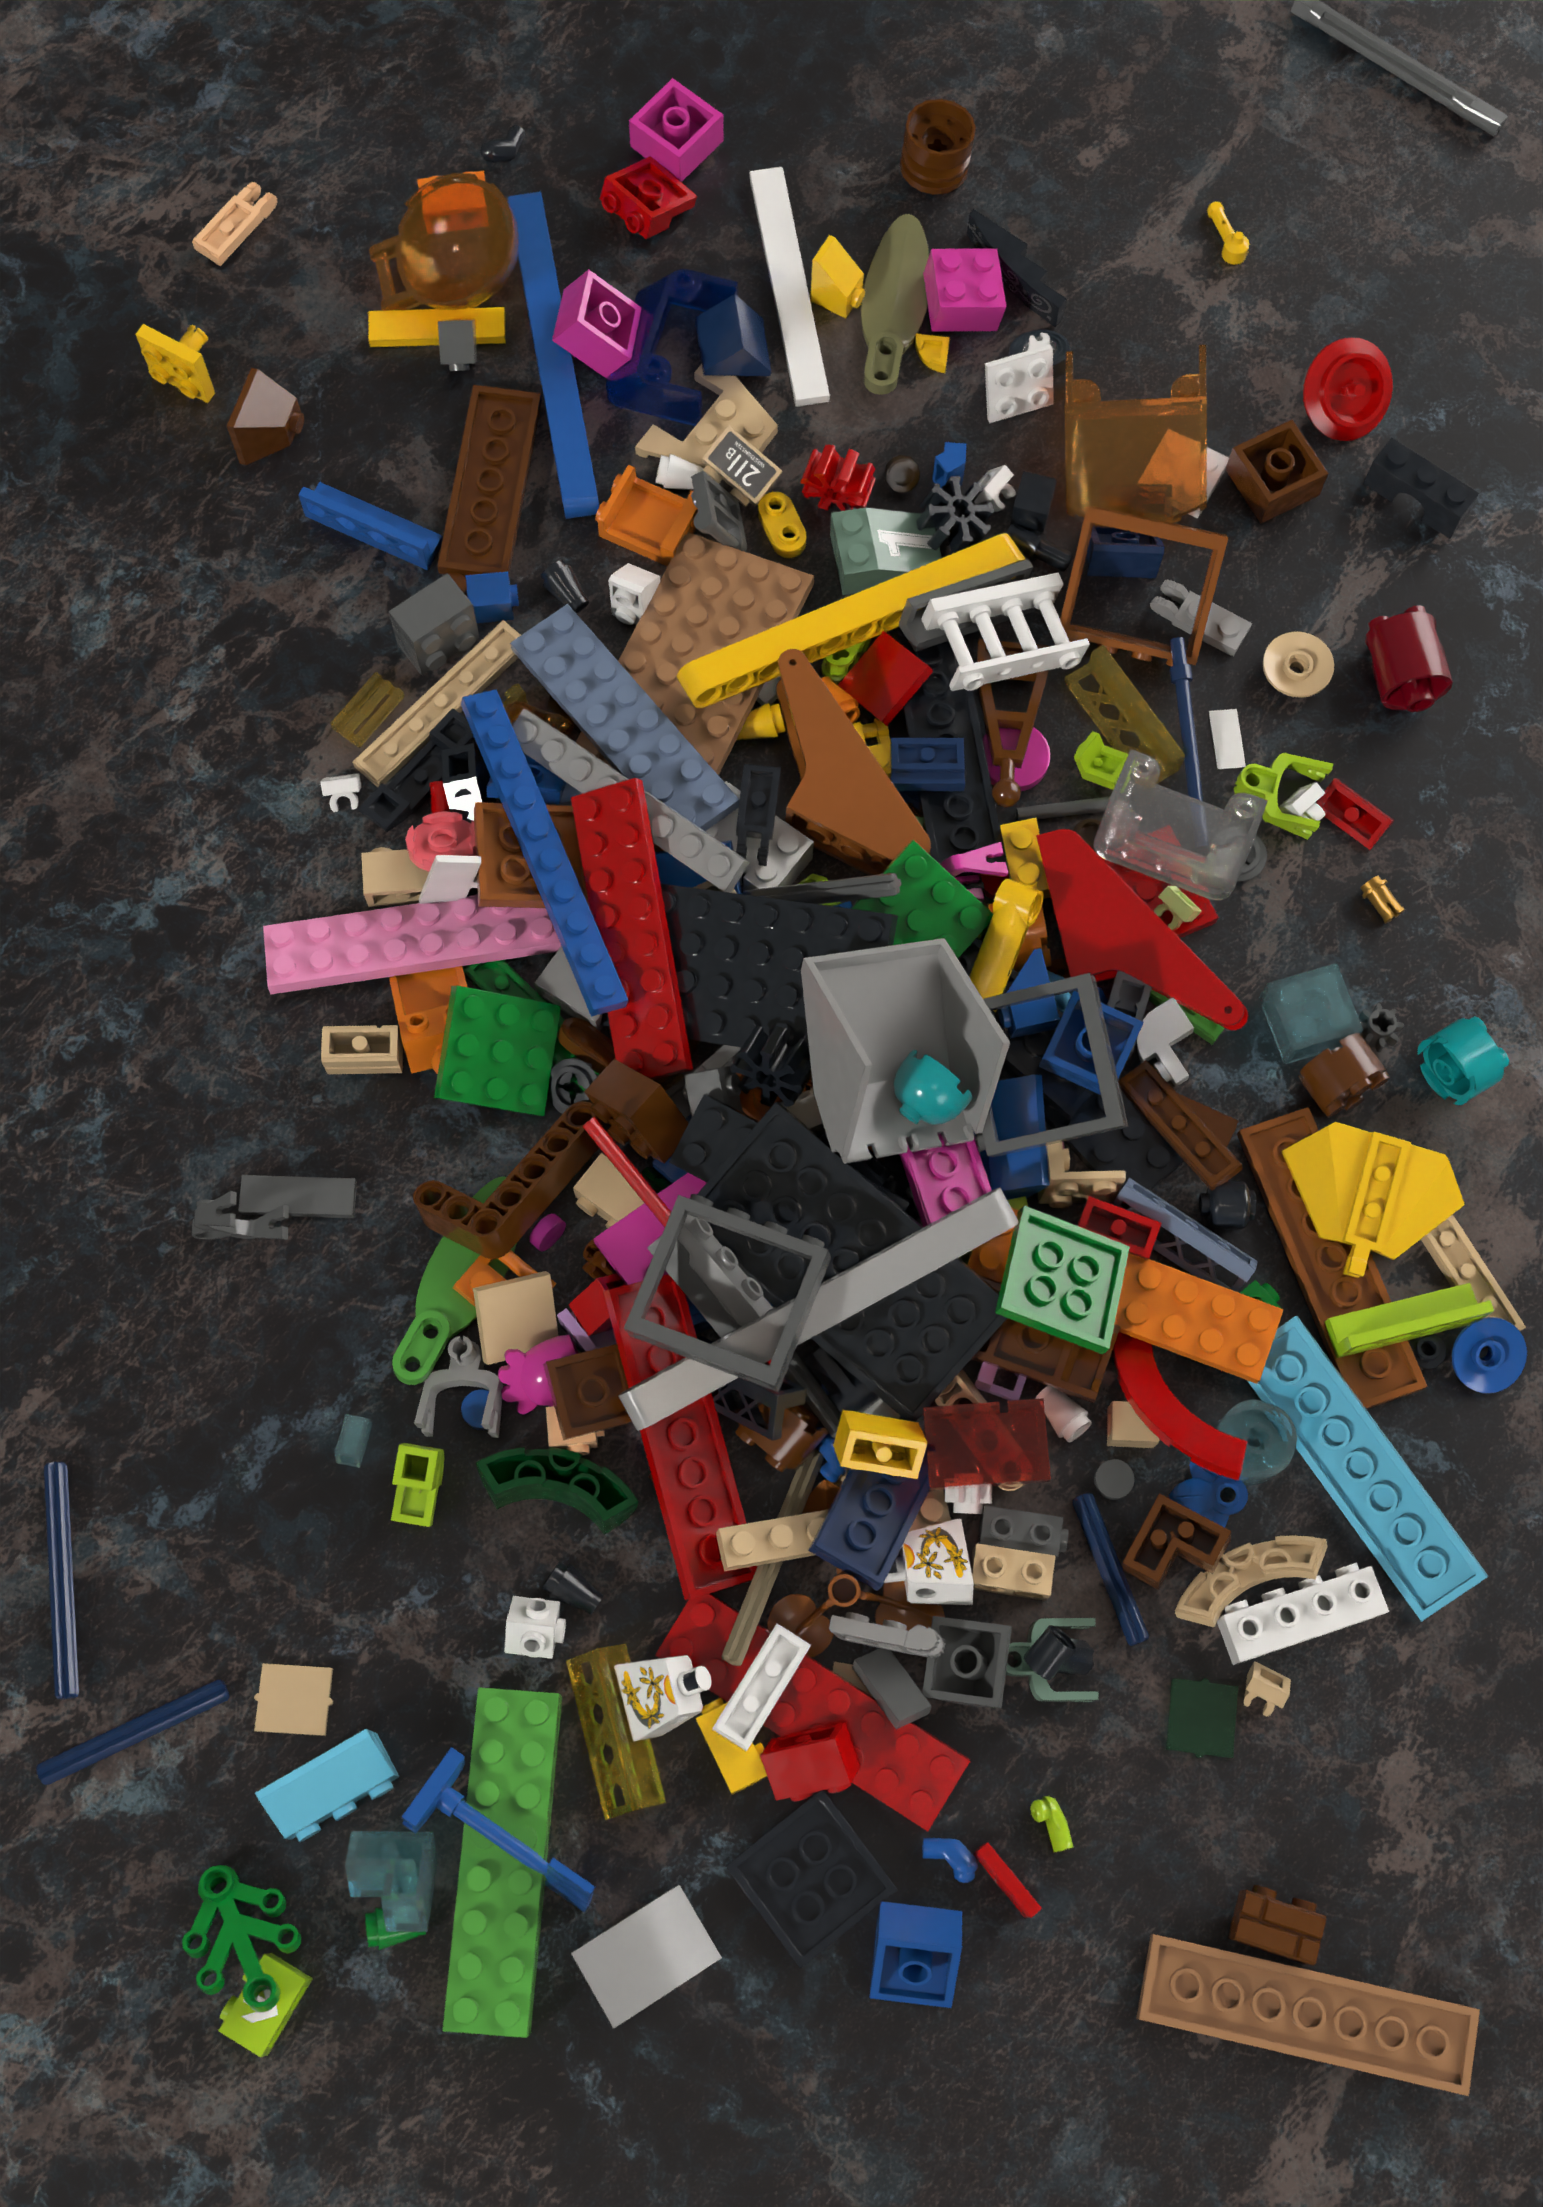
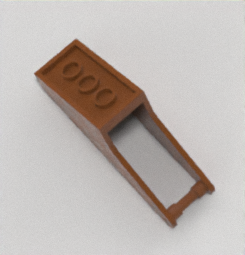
M788 649L784 651L778 660L781 679L777 683L776 693L801 780L787 805L785 822L814 842V848L868 875L881 874L911 840L917 842L929 854L931 841L928 834L809 660L800 650Z

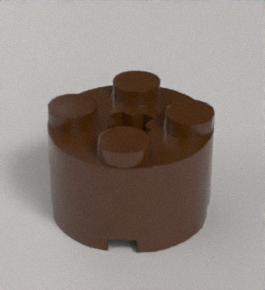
M1360 1033L1349 1035L1340 1040L1339 1042L1343 1047L1339 1046L1333 1050L1325 1049L1301 1069V1075L1298 1076L1304 1087L1328 1118L1336 1115L1343 1109L1347 1112L1355 1108L1365 1100L1362 1093L1369 1088L1375 1090L1390 1079L1386 1068Z
M762 1404L759 1406V1410L764 1421L769 1424L770 1408ZM801 1404L785 1409L781 1439L772 1441L738 1423L739 1427L735 1433L748 1445L753 1447L757 1444L768 1453L765 1456L767 1462L778 1471L784 1472L786 1468L798 1470L828 1434V1431L825 1427L817 1430L815 1426L819 1422L818 1418Z

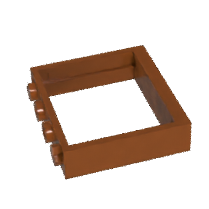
M1087 505L1060 618L1069 641L1088 639L1089 642L1097 643V649L1100 651L1117 654L1118 649L1132 651L1131 657L1152 661L1153 656L1167 659L1166 665L1173 666L1171 645L1070 623L1095 523L1212 549L1188 647L1186 648L1187 664L1196 665L1228 536Z

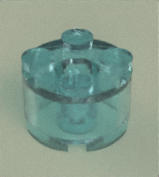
M1247 1400L1235 1405L1214 1427L1236 1438L1259 1440L1260 1445L1257 1448L1255 1446L1250 1447L1247 1443L1239 1478L1246 1485H1257L1271 1480L1289 1465L1294 1455L1297 1433L1291 1418L1281 1408L1261 1400Z

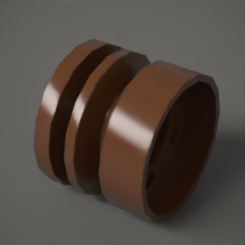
M934 99L916 105L908 114L900 168L902 176L910 186L921 192L937 195L949 193L959 188L966 180L976 131L974 119L966 108L953 101Z

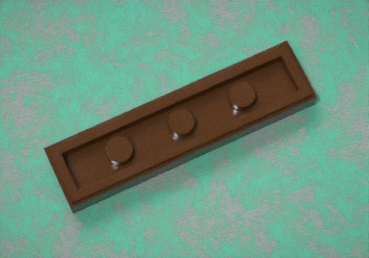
M1147 1060L1119 1080L1120 1090L1210 1190L1213 1191L1216 1187L1226 1183L1243 1170L1242 1164Z

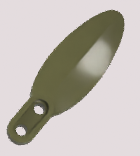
M911 214L899 216L883 236L870 265L864 285L865 296L861 304V325L864 339L869 348L864 371V385L870 392L878 395L888 394L896 388L903 353L912 345L916 339V334H919L928 306L923 276L929 258L928 244L921 223Z

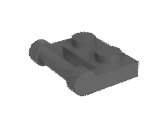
M704 471L691 476L694 489L691 497L698 510L694 518V526L704 534L709 533L722 545L746 552L747 542L739 502Z

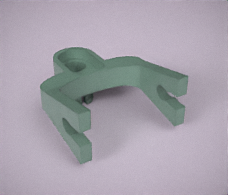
M1041 1618L1031 1624L1027 1643H1010L1008 1654L1012 1655L1015 1660H1018V1663L1014 1667H1010L1007 1663L1006 1675L1028 1677L1030 1690L1036 1700L1051 1702H1092L1098 1700V1692L1053 1691L1047 1680L1034 1672L1024 1660L1025 1653L1049 1625L1059 1629L1086 1630L1089 1627L1096 1626L1095 1618Z

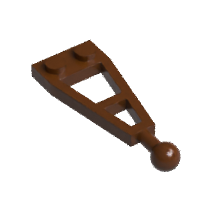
M983 639L978 640L976 663L991 660ZM1000 641L1006 656L1024 652L1020 643ZM1036 644L1038 649L1049 647V645ZM1048 670L1010 678L1013 680L1035 681L1026 713L995 710L991 683L983 684L978 688L992 765L1000 766V780L994 785L992 795L995 803L1001 807H1012L1020 800L1021 788L1014 781L1015 768H1022L1046 685ZM999 728L1021 730L1016 750L1002 748Z

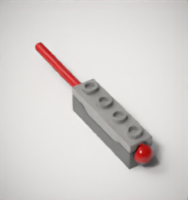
M595 1117L591 1118L582 1127L665 1228L671 1210ZM687 1215L665 1270L718 1335L722 1338L775 1309L776 1307H772L764 1298L762 1288L758 1282L751 1277H747L738 1266V1260L729 1248L723 1247L713 1236L710 1224L702 1219ZM661 1236L647 1247L653 1256Z

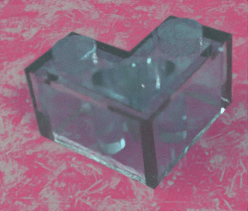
M351 1831L345 1864L350 1897H382L381 1903L386 1932H428L437 1870L433 1832H417L415 1834L414 1832Z

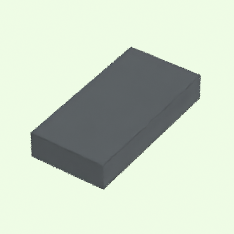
M879 1648L854 1660L852 1669L896 1729L929 1714L932 1707L891 1650Z

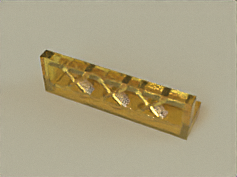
M1102 645L1092 651L1089 663L1067 675L1064 682L1113 749L1137 756V765L1131 773L1145 791L1179 771L1185 754L1106 647ZM1092 674L1099 683L1098 693L1083 690L1077 681ZM1100 702L1115 705L1120 712L1118 720L1104 718L1099 712ZM1120 730L1135 732L1140 739L1138 748L1124 745L1119 739ZM1141 757L1156 760L1162 769L1147 777L1139 766Z
M626 1644L598 1648L566 1660L605 1820L666 1803L650 1738L633 1742L614 1668L618 1664L630 1663ZM588 1662L591 1663L594 1675L591 1686L585 1682L581 1666ZM596 1703L602 1707L604 1715L601 1725L595 1721L593 1714ZM605 1743L612 1747L614 1758L611 1765L604 1758L603 1749ZM615 1783L622 1787L626 1805L616 1806L613 1794Z

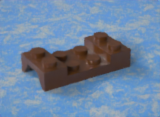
M983 1278L1000 1293L1001 1284ZM1007 1318L971 1360L982 1364L983 1362L1055 1387L1063 1393L1094 1403L1121 1326L1114 1324L1110 1349L1104 1354H1100Z

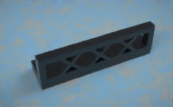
M703 1336L697 1337L698 1340L709 1344L713 1343V1341ZM737 1378L718 1388L719 1394L712 1396L717 1412L773 1441L781 1439L785 1409L805 1404L807 1389L784 1378L779 1392H776L742 1378ZM735 1390L740 1393L745 1408L742 1410L738 1408L732 1395ZM762 1404L770 1408L769 1424L764 1421L759 1410V1406Z

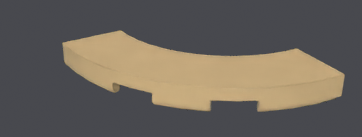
M1296 1535L1277 1536L1272 1541L1254 1545L1247 1543L1225 1553L1213 1574L1207 1571L1204 1573L1200 1572L1189 1584L1175 1609L1176 1617L1215 1627L1225 1607L1241 1593L1257 1584L1285 1577L1316 1580L1328 1547L1326 1539Z

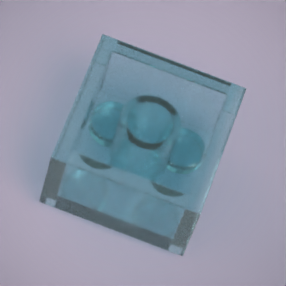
M1337 963L1269 982L1259 997L1284 1065L1318 1055L1327 1048L1333 1050L1339 1046L1343 1047L1339 1042L1340 1040L1355 1033L1361 1034L1363 1031Z

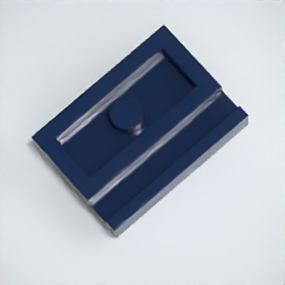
M891 738V782L898 791H964V738Z

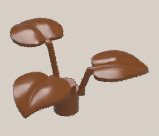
M828 1480L821 1481L809 1495L802 1514L830 1509L840 1488ZM836 1567L837 1575L829 1583V1599L817 1608L814 1601L806 1595L791 1594L785 1596L771 1610L767 1630L772 1632L776 1624L784 1627L811 1645L806 1655L812 1658L822 1653L832 1641L834 1634L829 1629L830 1620L822 1614L834 1604L840 1607H848L853 1605L858 1598L879 1602L880 1604L875 1611L876 1624L883 1625L884 1620L897 1621L907 1625V1631L916 1625L931 1628L933 1616L945 1617L941 1604L910 1603L907 1600L904 1581L885 1583L882 1596L861 1591L860 1583L855 1577Z

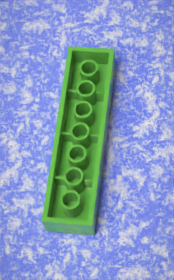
M478 1687L466 1803L530 1847L547 1862L562 1696L559 1693ZM464 1823L443 2031L527 2038L531 2035L546 1876L527 1867L466 1823Z

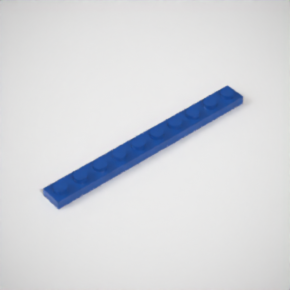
M497 689L462 697L461 707L591 1017L625 1008L629 1001Z

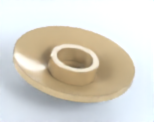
M1288 632L1275 638L1267 647L1263 657V670L1269 683L1279 692L1291 697H1309L1322 691L1330 682L1334 672V659L1328 646L1316 636L1305 632ZM1297 667L1301 670V673H1296L1290 668Z

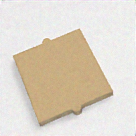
M262 1663L259 1693L254 1696L255 1700L258 1701L254 1731L326 1736L329 1706L333 1705V1699L330 1698L333 1668Z

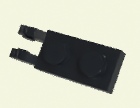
M744 764L736 825V836H738L736 853L746 859L747 837L759 838L761 843L757 854L758 865L767 866L770 840H773L781 767Z

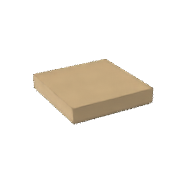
M547 1271L473 1288L483 1362L487 1365L506 1361L504 1354L508 1349H518L526 1353L535 1345L558 1336L551 1275Z

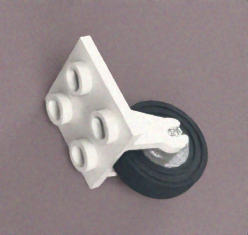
M1050 330L1026 332L1012 342L1008 357L985 363L987 419L989 423L1053 405V379L1058 378L1067 371L1071 360L1070 345L1063 335Z

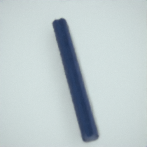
M223 1680L213 1681L39 1763L36 1766L38 1777L42 1784L49 1785L219 1705L230 1698L227 1686Z

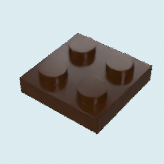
M617 1344L546 1361L543 1364L563 1441L632 1423L618 1397L619 1394L629 1388Z

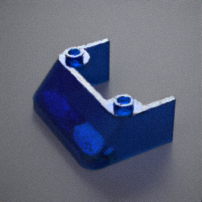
M680 269L642 288L634 300V303L639 305L642 310L632 358L608 376L606 381L608 400L617 407L696 426L702 418L701 391L670 384L672 377L671 365L666 358L656 355L655 351L671 304L705 312L734 294L738 296V282L688 269Z

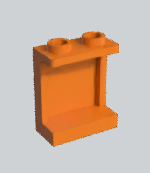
M628 465L623 475L618 474L614 479L611 488L612 494L608 501H603L597 510L595 520L598 522L599 537L668 566L671 559L674 558L676 549L684 535H687L688 532L694 534L696 530L694 518L698 510L691 497L693 491L691 490L688 498L685 499L639 479L636 476L635 467Z

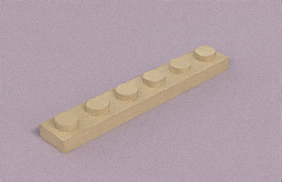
M943 1490L928 1492L910 1531L951 1521ZM828 1510L719 1528L716 1532L724 1571L815 1555L808 1551Z

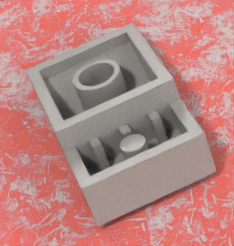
M680 1885L571 1953L613 2029L722 1958Z

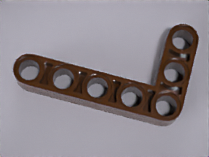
M581 1101L568 1107L484 1203L439 1181L432 1180L419 1185L413 1193V1200L425 1225L429 1229L485 1258L498 1259L506 1255L599 1149L598 1145L582 1127L593 1117L603 1127L601 1119L590 1109L593 1104Z

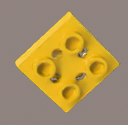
M143 324L137 331L136 337L141 347V353L148 365L150 375L162 384L167 382L172 384L191 399L197 397L209 403L215 394V390L203 356L199 353L201 347L208 341L207 335L200 328L196 329L194 325H190L178 342Z

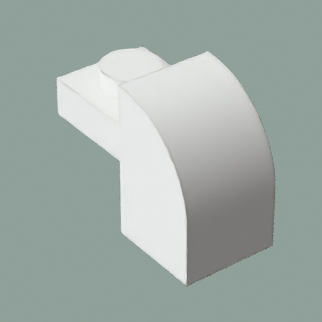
M1170 998L1150 1011L1143 1019L1144 1023L1137 1037V1052L1141 1062L1149 1061L1156 1057L1158 1062L1153 1064L1156 1071L1166 1082L1171 1080L1174 1086L1177 1087L1188 1080L1189 1074L1173 1052L1171 1046L1192 1034L1194 1027L1177 1001Z

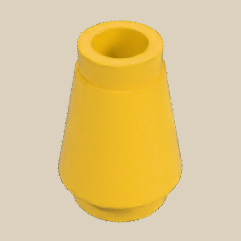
M766 703L750 711L737 741L741 739L778 737V733L785 732L786 728L779 703L774 705Z

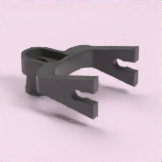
M229 1191L215 1200H199L196 1202L197 1209L192 1220V1237L214 1240L230 1236L242 1239L288 1240V1227H274L277 1221L289 1218L288 1205L283 1204L255 1220L236 1219V1214H222L224 1208L236 1205L237 1192Z

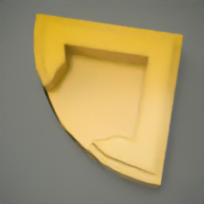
M916 334L915 348L921 361L932 370L945 373L950 337Z

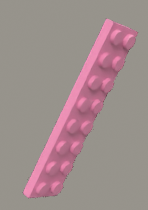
M478 895L467 896L458 901L417 903L263 926L267 986L270 995L557 952L561 947L546 908L478 907Z

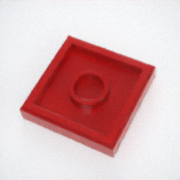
M883 631L838 686L856 699L862 707L884 725L888 726L932 674L933 670Z

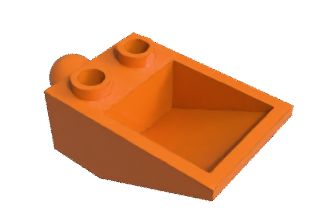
M463 966L389 977L402 1044L411 1073L433 1069L438 1074L451 987L456 985L468 987Z

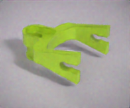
M1282 753L1273 761L1269 768L1258 764H1249L1244 767L1235 782V785H1237L1234 787L1236 796L1242 800H1250L1253 797L1260 799V813L1265 822L1308 840L1312 835V831L1315 832L1319 828L1320 821L1285 814L1280 811L1277 802L1280 779L1285 769H1291L1321 783L1325 775L1332 771L1333 763Z

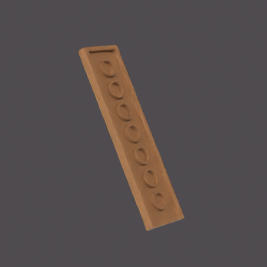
M1151 1934L1137 2019L1469 2096L1480 2009Z

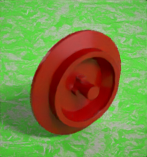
M1343 338L1327 345L1312 361L1304 381V406L1313 426L1324 436L1339 441L1355 440L1371 432L1383 419L1391 401L1393 390L1391 368L1382 351L1367 340Z

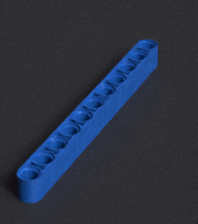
M540 191L508 196L565 518L571 519L596 515L599 501L572 355L552 341L561 304V296L542 194Z

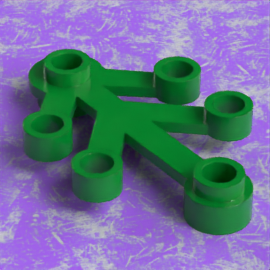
M218 1865L210 1867L202 1874L199 1881L198 1893L203 1903L191 1930L182 1939L183 1949L192 1958L203 1957L210 1949V1939L207 1933L218 1910L224 1923L206 1965L197 1974L196 1983L205 1994L213 1995L218 1993L225 1983L222 1970L234 1946L247 1978L243 1988L244 2000L252 2010L267 2012L278 2003L280 1988L270 1975L264 1974L249 1936L275 1943L283 1953H292L299 1948L301 1935L292 1924L280 1926L239 1913L234 1900L257 1905L268 1917L281 1915L287 1903L285 1897L278 1889L270 1888L263 1890L242 1884L237 1873L229 1866ZM226 1882L224 1890L214 1893L217 1884ZM271 1898H279L278 1904L274 1908H266V1904ZM294 1933L290 1943L281 1944V1939L285 1934ZM202 1938V1944L197 1949H190V1944L194 1939ZM210 1974H216V1981L212 1985L205 1986L204 1981L206 1977ZM270 1990L269 1998L264 2002H258L257 1999L260 1992Z

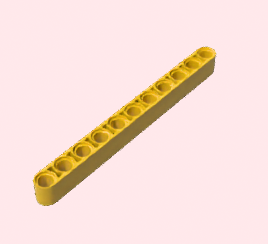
M1009 534L997 535L692 660L681 667L677 673V679L694 707L704 708L779 677L778 660L780 655L788 649L800 650L809 662L813 663L878 636L883 631L887 632L899 627L898 624L908 598L1026 560V558Z

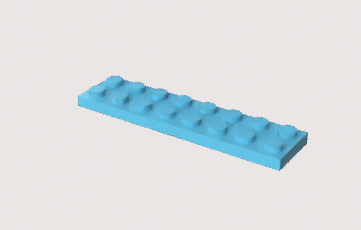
M1295 1316L1279 1327L1276 1331L1260 1381L1257 1384L1251 1381L1248 1382L1422 1622L1486 1579L1488 1575L1299 1317Z

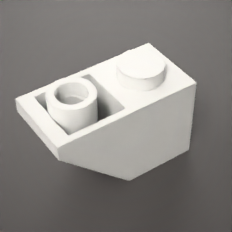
M629 563L614 572L609 578L612 615L622 623L637 625L661 582L660 576Z

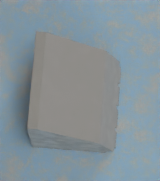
M945 938L803 958L801 976L813 1091L832 1153L839 1152L843 1163L846 1164L871 1159L872 1156L868 1150L869 1146L872 1147L875 1157L880 1158L907 1153L908 1146L912 1152L941 1147L942 1143L939 1140L938 1134L942 1135L945 1145L949 1146L971 1142L974 1139V1133H982L1010 1041ZM912 1050L918 1051V1059L921 1060L926 1054L951 1071L961 1081L957 1088L962 1094L967 1089L971 1092L973 1099L955 1119L942 1125H931L922 1120L918 1124H914L900 1113L899 1109L902 1104L896 1098L893 1083L899 1066Z

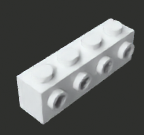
M1354 1563L1335 1570L1337 1578L1323 1582L1321 1576L1318 1575L1316 1580L1306 1579L1298 1582L1300 1588L1298 1591L1286 1594L1282 1587L1262 1594V1603L1249 1607L1247 1600H1243L1226 1606V1615L1219 1617L1217 1623L1232 1664L1235 1665L1388 1613V1607L1372 1566L1359 1570L1358 1564Z

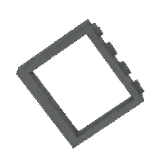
M1091 973L983 998L990 1011L1078 990L1106 1117L999 1141L992 1107L990 1106L983 1131L976 1134L979 1148L981 1151L986 1150L987 1156H1002L1129 1127L1096 978Z
M691 1194L689 1199L678 1195L624 1330L631 1337L779 1392L831 1260L829 1250L825 1249V1243L817 1238L803 1235L801 1239L787 1235L788 1230L779 1224L765 1221L764 1226L749 1221L750 1215L738 1209L729 1207L727 1212L713 1208V1202L705 1197ZM687 1215L811 1260L769 1366L645 1319Z

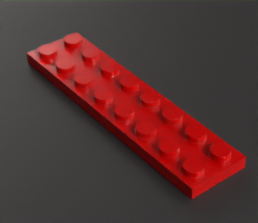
M632 778L571 797L589 907L629 1000L625 1008L608 1012L615 1059L652 1080L691 1071L693 1066L643 781L638 778Z
M669 1274L663 1275L645 1319L697 1339L685 1293ZM643 1281L603 1291L628 1388L685 1358L684 1356L631 1337L624 1330ZM711 1392L653 1425L640 1430L685 1600H692L751 1581L758 1567L752 1566L724 1571L716 1537L717 1530L747 1523Z
M710 1593L688 1600L655 1656L658 1658L688 1655L693 1668L703 1666L708 1670L711 1677V1686L708 1690L729 1702L771 1632L758 1624L742 1665L734 1666L725 1662L722 1659V1654L739 1611ZM805 1655L763 1725L782 1737L845 1722L860 1764V1769L852 1783L921 1828L929 1831L968 1766L970 1759L913 1722L896 1729L871 1695L810 1656Z

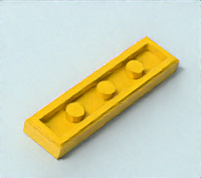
M505 308L369 311L370 347L439 345L438 321L475 320L476 344L506 343Z

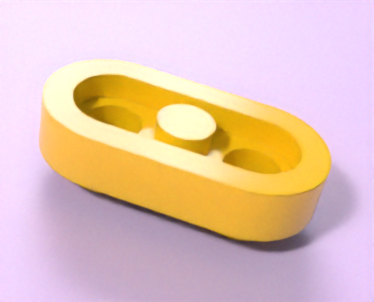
M770 492L764 495L758 504V517L774 551L785 558H793L800 555L806 547L807 534L791 499L781 492ZM778 505L781 506V508L774 510L770 508V506ZM792 533L795 536L793 538H786L784 534Z

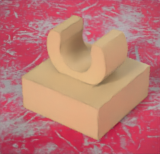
M1254 1661L1247 1674L1244 1705L1249 1707L1253 1698L1260 1697L1266 1700L1263 1715L1268 1717L1274 1711L1275 1705L1280 1708L1284 1707L1290 1696L1291 1679Z

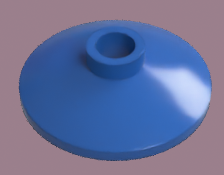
M1497 1317L1481 1318L1467 1325L1458 1335L1452 1350V1365L1455 1374L1465 1386L1480 1393H1495L1511 1386L1521 1375L1527 1359V1347L1521 1332L1512 1323ZM1487 1346V1355L1480 1358V1351L1483 1347Z

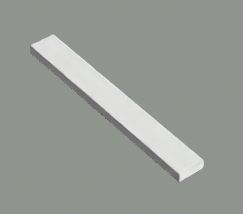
M783 167L750 171V182L795 406L829 402L830 395Z

